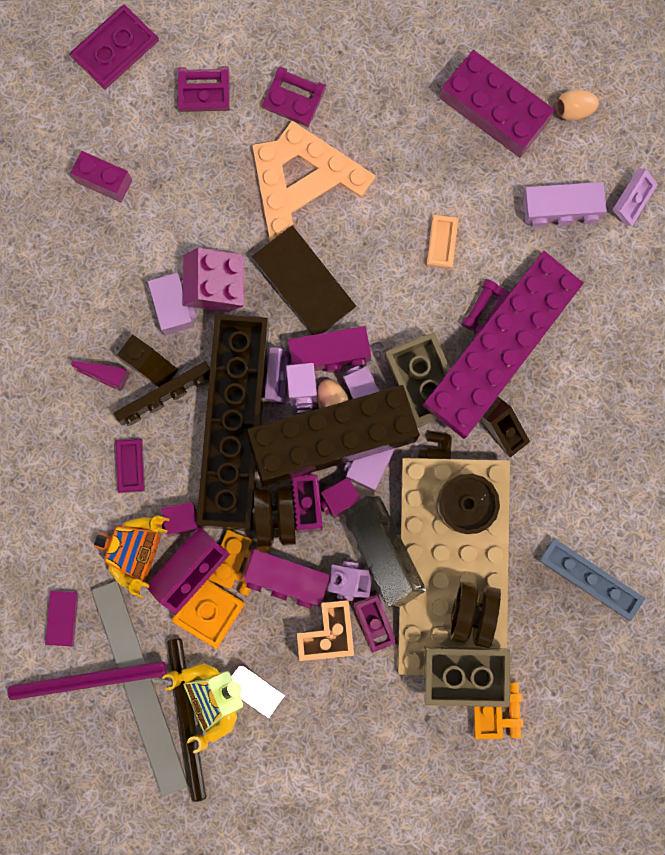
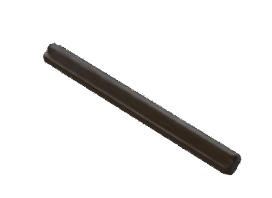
M181 638L170 639L167 641L171 671H177L180 674L183 669H186L183 642ZM181 681L180 685L175 687L174 690L191 800L198 802L205 800L207 795L200 752L193 753L194 750L199 748L198 741L187 743L190 737L197 735L193 707L183 685L185 681Z

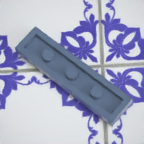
M555 538L552 539L539 559V562L628 621L633 619L645 600L643 596Z

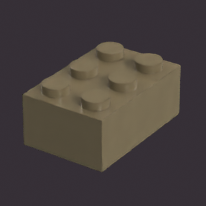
M433 332L388 350L384 356L396 387L404 385L417 428L439 420L422 405L450 370L437 337Z
M425 647V705L510 707V650L507 648Z

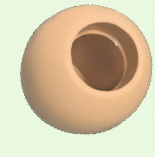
M570 90L558 98L556 108L559 116L564 120L577 121L594 113L598 108L599 100L596 95L589 91Z
M324 380L318 386L317 402L319 409L349 400L344 388L334 380Z

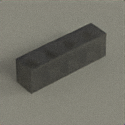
M365 496L343 511L346 525L353 533L358 543L357 548L364 556L369 566V573L375 579L380 589L381 598L388 607L403 606L427 591L380 496Z

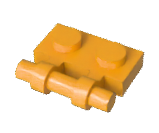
M227 530L221 546L230 555L208 580L231 590L235 581L238 580L242 582L239 593L249 596L251 589L245 587L246 581L240 580L242 573L239 571L244 559L248 558L249 548L253 540ZM269 547L257 548L258 551L267 553Z
M510 682L509 718L502 719V707L473 706L474 735L476 740L503 739V728L510 727V738H521L523 718H520L519 702H522V693H519V682Z

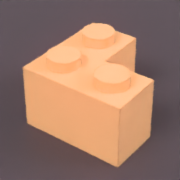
M349 600L321 603L324 631L297 633L299 661L354 656Z

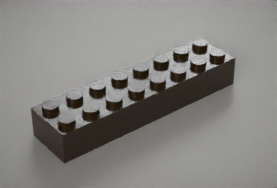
M215 314L196 523L201 528L239 531L253 530L254 488H256L257 468L248 442L247 429L260 426L262 421L263 387L265 383L269 321L265 317Z

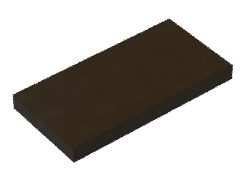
M293 225L252 256L253 261L312 335L324 333L357 307Z

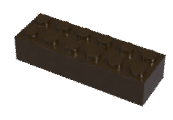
M404 385L247 429L248 442L262 487L412 444L420 436Z

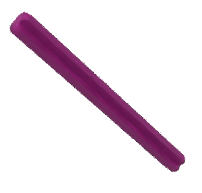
M155 662L11 685L8 687L7 692L10 700L163 677L167 673L165 662Z

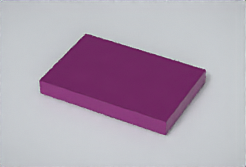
M123 4L70 53V57L106 90L159 41V38Z

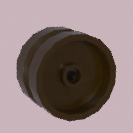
M476 474L458 475L446 481L439 490L436 500L437 514L442 523L452 531L462 534L480 533L488 529L497 519L500 509L499 494L494 485L483 476ZM466 499H471L470 503L473 504L471 509L464 507Z
M278 486L276 490V504H272L271 491L268 487L254 488L253 524L254 531L256 530L258 547H272L274 543V529H278L279 542L282 546L296 545L292 486Z
M461 581L452 609L451 641L465 644L473 628V642L475 646L491 647L498 622L501 589L485 586L478 599L476 584Z

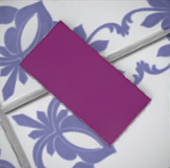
M115 440L118 493L145 492L143 440Z
M50 591L45 645L74 647L79 593Z

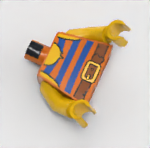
M155 516L153 518L141 517L129 520L122 527L116 526L113 536L99 532L96 537L94 548L107 551L104 562L109 564V573L120 586L129 590L132 595L142 599L144 597L140 595L141 587L149 588V584L145 582L147 581L162 536L161 533L166 534L168 530L162 529V523L169 521V518Z

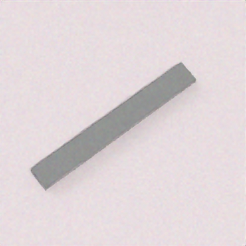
M115 581L93 589L92 593L118 668L147 664L120 585ZM152 678L123 683L162 797L189 787Z

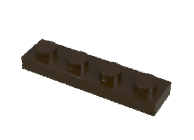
M204 361L113 414L122 426L125 424L131 426L140 421V415L147 411L154 413L163 408V402L170 398L177 400L187 394L186 389L193 385L200 387L209 381L210 367Z

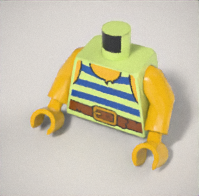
M199 664L183 669L180 674L177 671H171L162 677V679L169 677L173 680V684L167 686L165 690H172L179 686L181 681H185L183 684L203 732L206 731L205 735H196L188 739L187 743L196 740L199 742V748L194 750L193 753L206 750L208 742L211 741L213 743L233 730L237 720L236 713L243 708L240 698L242 689L239 683L233 681L228 671L219 672L208 664Z

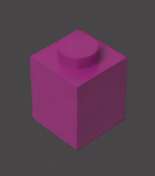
M349 477L321 492L323 500L320 501V504L326 515L332 513L334 519L362 504V500Z
M193 502L161 508L162 515L160 516L170 519L162 523V529L168 530L167 536L194 532L199 528L196 525L197 512Z

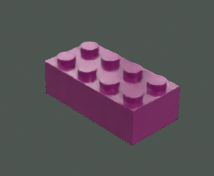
M474 49L443 85L440 95L442 101L519 158L522 157L550 122L555 111L554 108Z

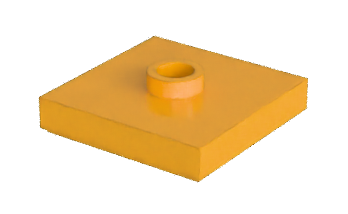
M207 580L185 606L174 615L171 621L217 650L246 603Z

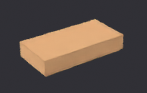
M433 215L427 266L452 269L459 218Z

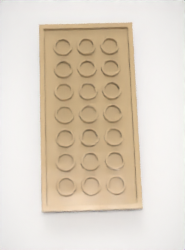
M402 458L399 675H424L425 647L485 648L475 646L473 642V628L465 644L450 640L452 609L461 581L476 584L478 599L485 586L501 589L498 622L490 648H507L510 461ZM476 474L483 476L494 485L499 494L500 509L497 519L488 529L476 534H462L452 531L442 523L437 514V496L446 481L455 476ZM466 499L464 501V507L466 509H471L473 507V504L470 503L471 499Z

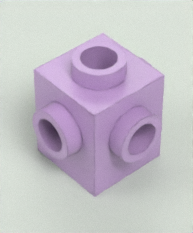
M343 561V565L332 564L329 574L331 575L328 585L329 592L338 593V599L353 601L354 597L369 598L373 571L359 568V563Z

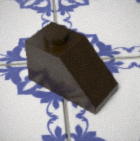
M133 334L117 354L121 362L157 387L171 381L178 371L168 360Z
M497 397L480 421L511 458L526 446L530 440L512 407L500 397Z

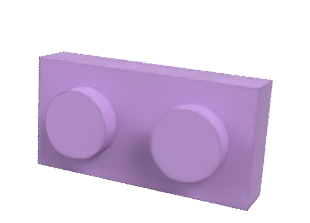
M637 169L613 208L614 213L625 225L633 226L658 185L646 169Z
M270 348V353L266 360L268 372L263 391L265 400L274 404H285L288 383L286 366L290 364L291 354L281 348Z

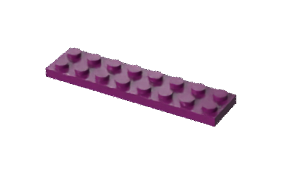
M543 251L422 406L465 439L584 282L547 252Z

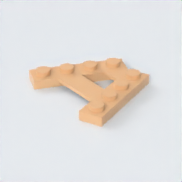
M291 121L278 141L253 145L270 242L293 225L291 216L293 212L338 184L362 198L376 179V175L293 121ZM299 157L317 169L286 189L282 166L287 162Z

